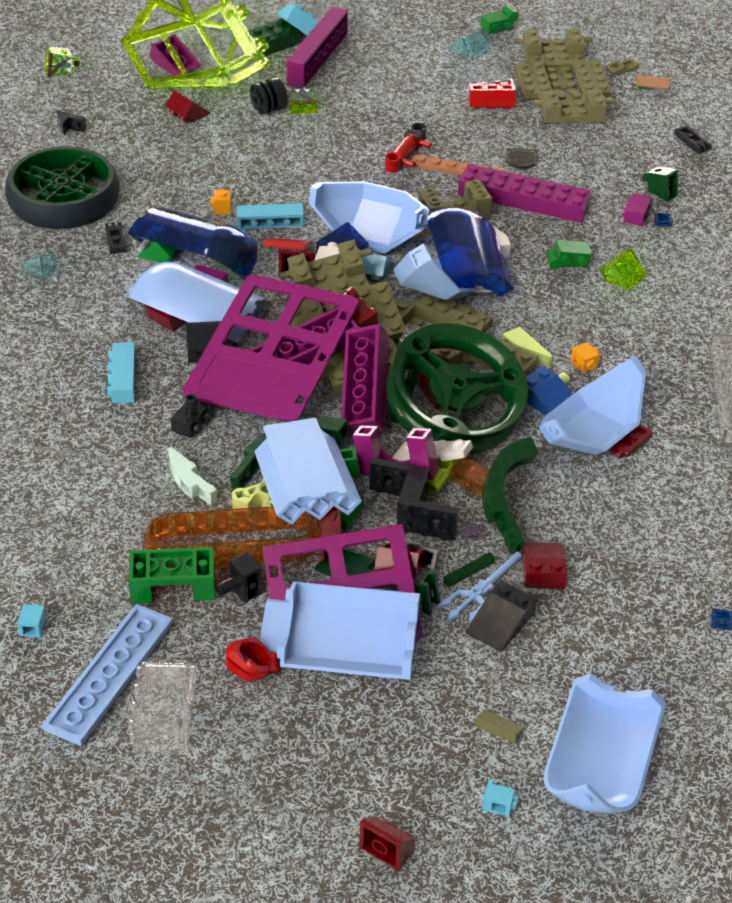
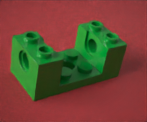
M213 547L130 550L129 590L131 604L152 603V586L193 584L194 601L215 600ZM169 565H175V566H176L175 568H172V569L167 568Z

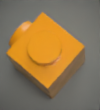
M214 190V197H211V207H214V215L231 214L230 190Z

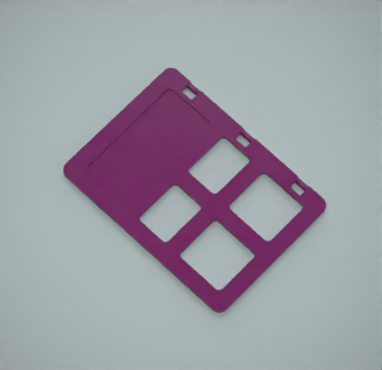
M259 275L247 276L184 385V396L192 393L197 396L199 401L284 422L300 420L308 401L311 399L328 366L329 360L333 356L352 316L359 306L358 299L354 296ZM256 288L291 296L276 322L241 315ZM305 299L341 307L327 333L323 334L290 326ZM343 314L348 315L345 320L341 319ZM234 327L269 334L262 350L258 353L223 345ZM285 338L320 346L312 363L309 365L274 357V354L281 341ZM321 355L326 356L324 361H319ZM299 398H304L302 404H297Z

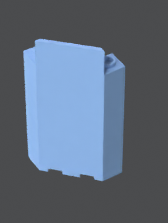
M316 418L263 426L267 438L254 452L278 517L292 525L305 511L321 520L333 506L349 515L361 503V498L335 438L320 429Z
M293 582L290 589L286 590V600H266L260 641L269 649V652L277 653V658L280 659V667L410 680L413 668L420 594Z

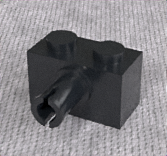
M191 393L185 396L186 402L171 418V431L188 438H192L195 433L198 434L202 425L205 422L208 423L211 419L210 404L197 400V396Z
M248 552L230 561V578L215 584L217 594L222 597L233 590L244 603L262 594L261 567Z

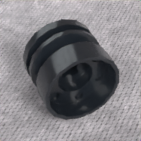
M278 77L267 79L264 82L260 81L250 86L252 105L261 115L267 112L270 113L273 109L276 111L287 106V92L284 84Z

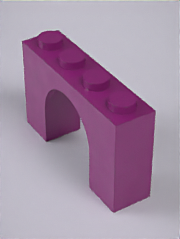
M360 425L353 434L361 475L370 476V461L372 458L430 468L429 480H432L439 471L432 429H412L406 437L410 460L407 461L396 460L384 451L378 426Z

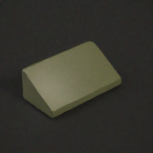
M487 710L482 711L476 717L475 722L476 727L516 744L525 729L524 726Z

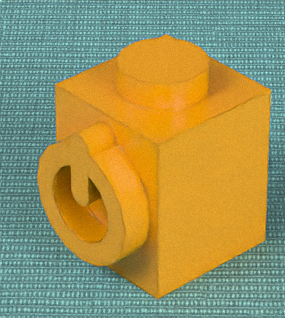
M588 342L572 347L571 361L576 368L585 372L588 370L592 371L598 367V361L601 360V357L596 347H592Z

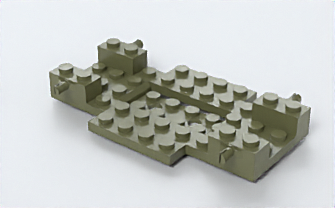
M534 29L523 30V38H515V44H522L527 63L520 62L514 65L523 99H538L533 100V106H540L545 123L604 122L606 104L615 103L614 97L605 98L611 97L612 91L601 61H586L585 42H592L593 38L592 36H583L580 29H566L564 40H540L538 30ZM570 68L573 70L580 93L575 88V82H573V75L570 73ZM556 74H562V75H564V76H563V77H558V75H556ZM562 89H566L569 92L564 93Z
M350 240L337 244L339 254L311 262L306 261L304 253L287 258L289 270L279 273L281 280L291 277L295 284L344 294L345 290L353 287L358 293L359 298H363L370 308L376 310L378 324L389 335L388 374L397 351L393 339L407 336V331L387 281L372 285L368 283L362 257L372 255L371 249L359 250L355 241ZM305 299L290 326L297 327L324 314L321 306H324L326 312L337 306ZM345 350L331 357L320 380H328L335 399L342 397Z

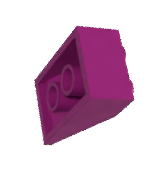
M175 34L151 46L149 57L156 65L176 77L201 67V63Z

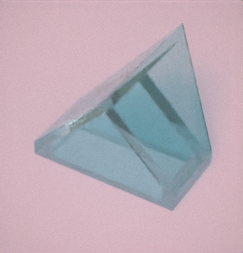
M40 254L33 258L21 260L22 273L45 280L57 267L55 254Z

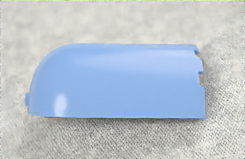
M162 262L148 268L137 279L135 284L131 285L128 298L189 323L222 321L240 288L184 264ZM252 293L241 315L254 318L261 313L266 298ZM234 327L227 339L240 344L247 329Z
M592 673L574 679L544 772V784L547 790L561 801L588 812L613 814L631 810L636 806L642 794L666 702L653 689L638 692L626 690V693L616 692L613 686L602 682Z

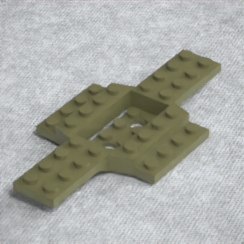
M430 295L428 298L424 296L412 303H408L393 296L406 328L407 336L422 327L442 323L465 325L484 332L493 322V317L452 300H444ZM407 336L393 339L397 349ZM500 341L517 358L525 375L538 362L537 355ZM453 349L430 350L447 363L460 364L473 361L492 369L480 359L462 351Z

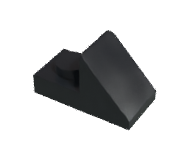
M57 111L58 125L63 134L69 129L82 132L87 129L85 117Z

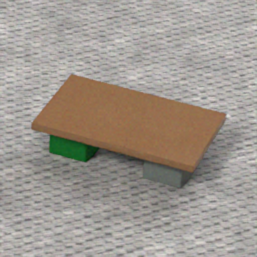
M637 75L636 86H638V89L646 90L649 87L665 92L669 88L670 79Z

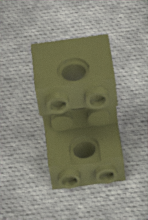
M480 180L465 182L464 199L443 202L439 199L435 188L419 191V202L429 209L427 223L429 229L476 221L478 218H490L492 197Z

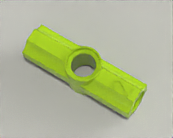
M440 458L437 459L439 471L432 480H429V494L434 495L440 492L445 483L452 479V473L463 458L441 461Z

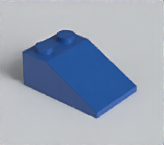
M542 366L526 377L528 383L527 404L543 415H547L573 395L561 378L545 366Z

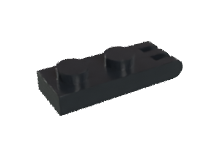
M688 125L675 129L674 135L696 153L712 149V145Z
M115 222L111 223L112 227L105 223L110 254L127 252L122 223L118 222V226H115Z

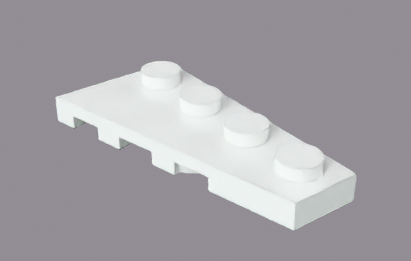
M471 440L434 441L437 459L440 458L441 461L465 458L473 448ZM407 441L402 444L392 458L399 461L410 460Z

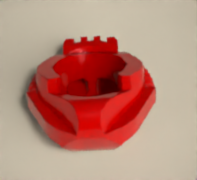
M250 637L235 640L226 648L227 669L240 679L246 680V682L260 680L269 674L281 671L277 653L269 652V649L257 638Z

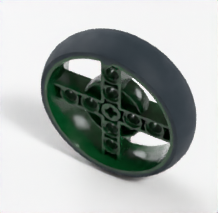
M59 146L35 151L16 162L8 173L5 182V196L12 211L23 221L42 228L68 229L90 224L105 216L117 201L120 182L114 166L103 155L86 148ZM94 176L105 184L103 187L96 188L88 185L86 182ZM24 186H28L39 192L34 197L29 198L20 191Z

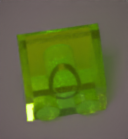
M631 247L617 252L599 267L606 281L627 291L633 289L648 276Z

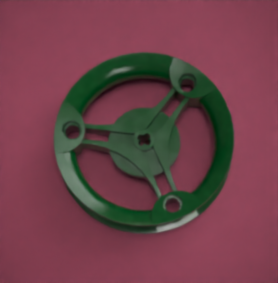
M433 324L422 327L408 335L396 351L385 383L389 407L397 421L407 432L410 433L413 428L432 429L434 441L471 440L473 448L468 454L481 453L502 443L514 430L528 399L527 378L514 354L491 335L473 327L460 324ZM453 349L468 353L486 363L496 373H478L459 364H449L430 350ZM417 367L428 378L430 393L435 401L440 404V415L429 416L413 401L405 383L406 369ZM499 394L508 403L502 418L489 426L468 429L459 420L461 412H468L477 408L484 396ZM447 411H455L454 417L447 416Z

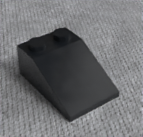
M501 579L490 591L465 633L502 652L535 614L537 598Z

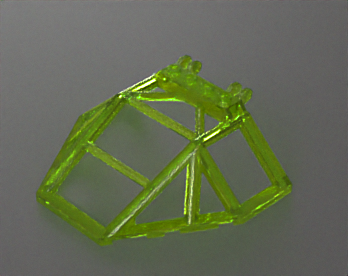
M148 0L146 7L138 14L136 22L128 34L124 35L121 40L147 89L231 87L270 65V62L262 53L269 48L268 42H264L265 37L261 35L253 39L242 19L250 15V11L245 10L246 4L240 3L234 7L231 0H221L196 15L187 0H177L182 10L164 0ZM155 7L181 19L180 21L149 30H141ZM220 12L226 23L206 19ZM196 25L219 67L188 73L166 34ZM202 25L231 30L234 38L225 63H223ZM161 36L181 74L151 79L133 44ZM237 44H239L244 54L232 60ZM254 58L257 60V62L233 74L232 76L229 74V72L253 60Z

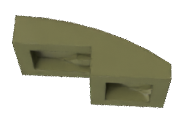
M630 57L623 62L617 59L606 65V69L613 75H619L639 69V64Z

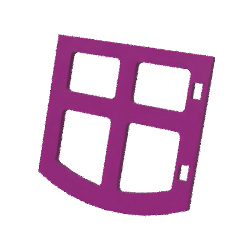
M402 524L262 547L270 599L286 600V590L291 587L284 585L281 559L283 557L318 551L328 552L332 576L328 580L310 583L366 589L397 586L399 592L415 593ZM384 540L390 542L394 564L392 569L352 576L346 574L342 551L344 547ZM271 567H278V577L272 578ZM418 616L416 627V641L423 638L420 616Z

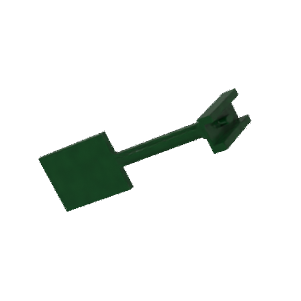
M345 549L342 550L347 575L352 576L376 572L370 569L375 563V559ZM326 553V560L320 561L314 570L331 577L328 553ZM429 570L420 583L413 584L415 593L420 594L423 612L431 615L432 602L439 604L440 595L437 572Z

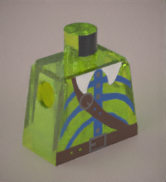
M46 46L44 71L47 77L70 74L72 66L80 65L79 57H72L69 49Z
M300 87L291 90L289 114L318 113V100L313 89Z

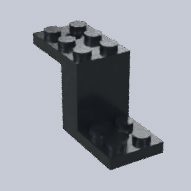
M378 458L371 459L369 489L378 493L386 492L400 496L397 502L396 525L402 524L405 533L413 532L419 533L422 536L439 537L442 540H455L459 508L426 502L430 468Z

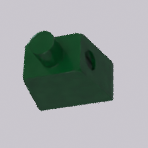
M656 167L643 174L642 180L648 183V191L667 202L678 196L677 169Z

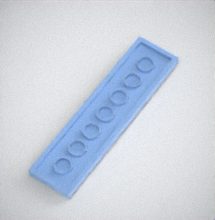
M136 604L42 724L43 730L82 746L172 626L173 618Z

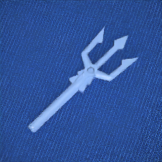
M516 552L486 580L480 579L478 585L475 584L471 590L458 589L438 604L436 608L451 605V601L459 595L469 596L457 609L450 611L447 622L458 618L459 613L475 600L481 605L474 612H470V625L485 601L482 596L488 595V592L494 588L493 584L522 558L521 553Z

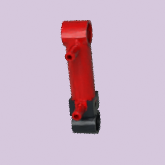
M412 124L411 129L404 133V139L394 151L385 155V170L387 172L396 173L400 171L401 165L415 167V161L407 159L415 149L418 150L420 146L431 148L432 143L425 141L427 128L425 124Z

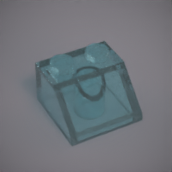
M482 28L459 38L447 48L462 57H471L476 54V51L478 53L485 51L486 46L490 45V42Z

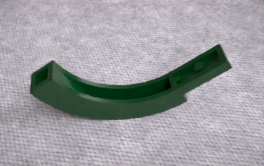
M313 417L317 419L321 430L335 438L337 445L341 446L350 435L347 419ZM265 433L256 438L243 450L245 459L241 461L240 465L230 475L233 490L244 488L260 469L254 451L267 438Z
M531 436L514 441L496 456L486 474L482 487V504L488 523L496 522L497 529L501 532L504 543L511 554L520 552L525 541L506 504L504 480L505 476L515 468L533 463L539 451Z

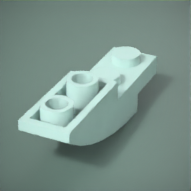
M172 447L168 448L171 473L183 492L192 500L199 496L211 506L217 503V489L203 480L200 475H197L195 463L189 461L182 453L177 452Z

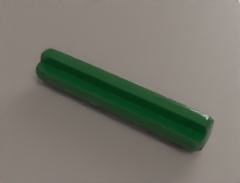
M488 552L443 577V583L447 587H451L493 564L495 562L494 555Z

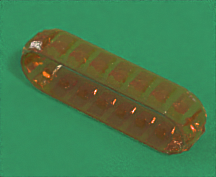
M274 506L168 513L156 517L147 526L144 532V550L213 547L215 567L230 566L231 560L247 552L258 564L265 563L262 547L320 538L322 529L320 528V520L306 511L291 525L276 515ZM286 529H298L308 532L303 536L184 545H163L158 543L165 538ZM314 552L283 557L281 562L304 560L312 556ZM169 565L167 568L172 569V568H175L176 566H175V565Z

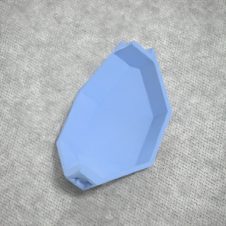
M321 182L314 184L310 188L309 204L341 243L354 240L359 248H370L371 251L385 254L421 232L428 223L429 209L406 191L368 182Z
M422 244L408 252L393 269L401 286L444 300L462 299L475 292L472 262L469 261L462 246L433 260L426 244Z
M637 356L624 361L584 386L545 415L539 429L548 443L597 455L607 451L640 424L646 370Z

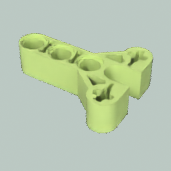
M264 478L261 483L247 488H237L232 492V508L235 512L249 516L255 507L262 506V521L275 525L282 524L285 521L276 515Z

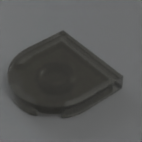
M506 148V163L514 167V169L529 170L537 165V149Z

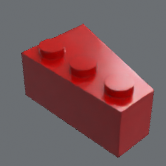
M508 79V82L500 83V80L495 81V84L487 85V82L469 84V106L475 109L480 107H488L490 109L495 107H503L505 109L515 107L516 90L513 79Z

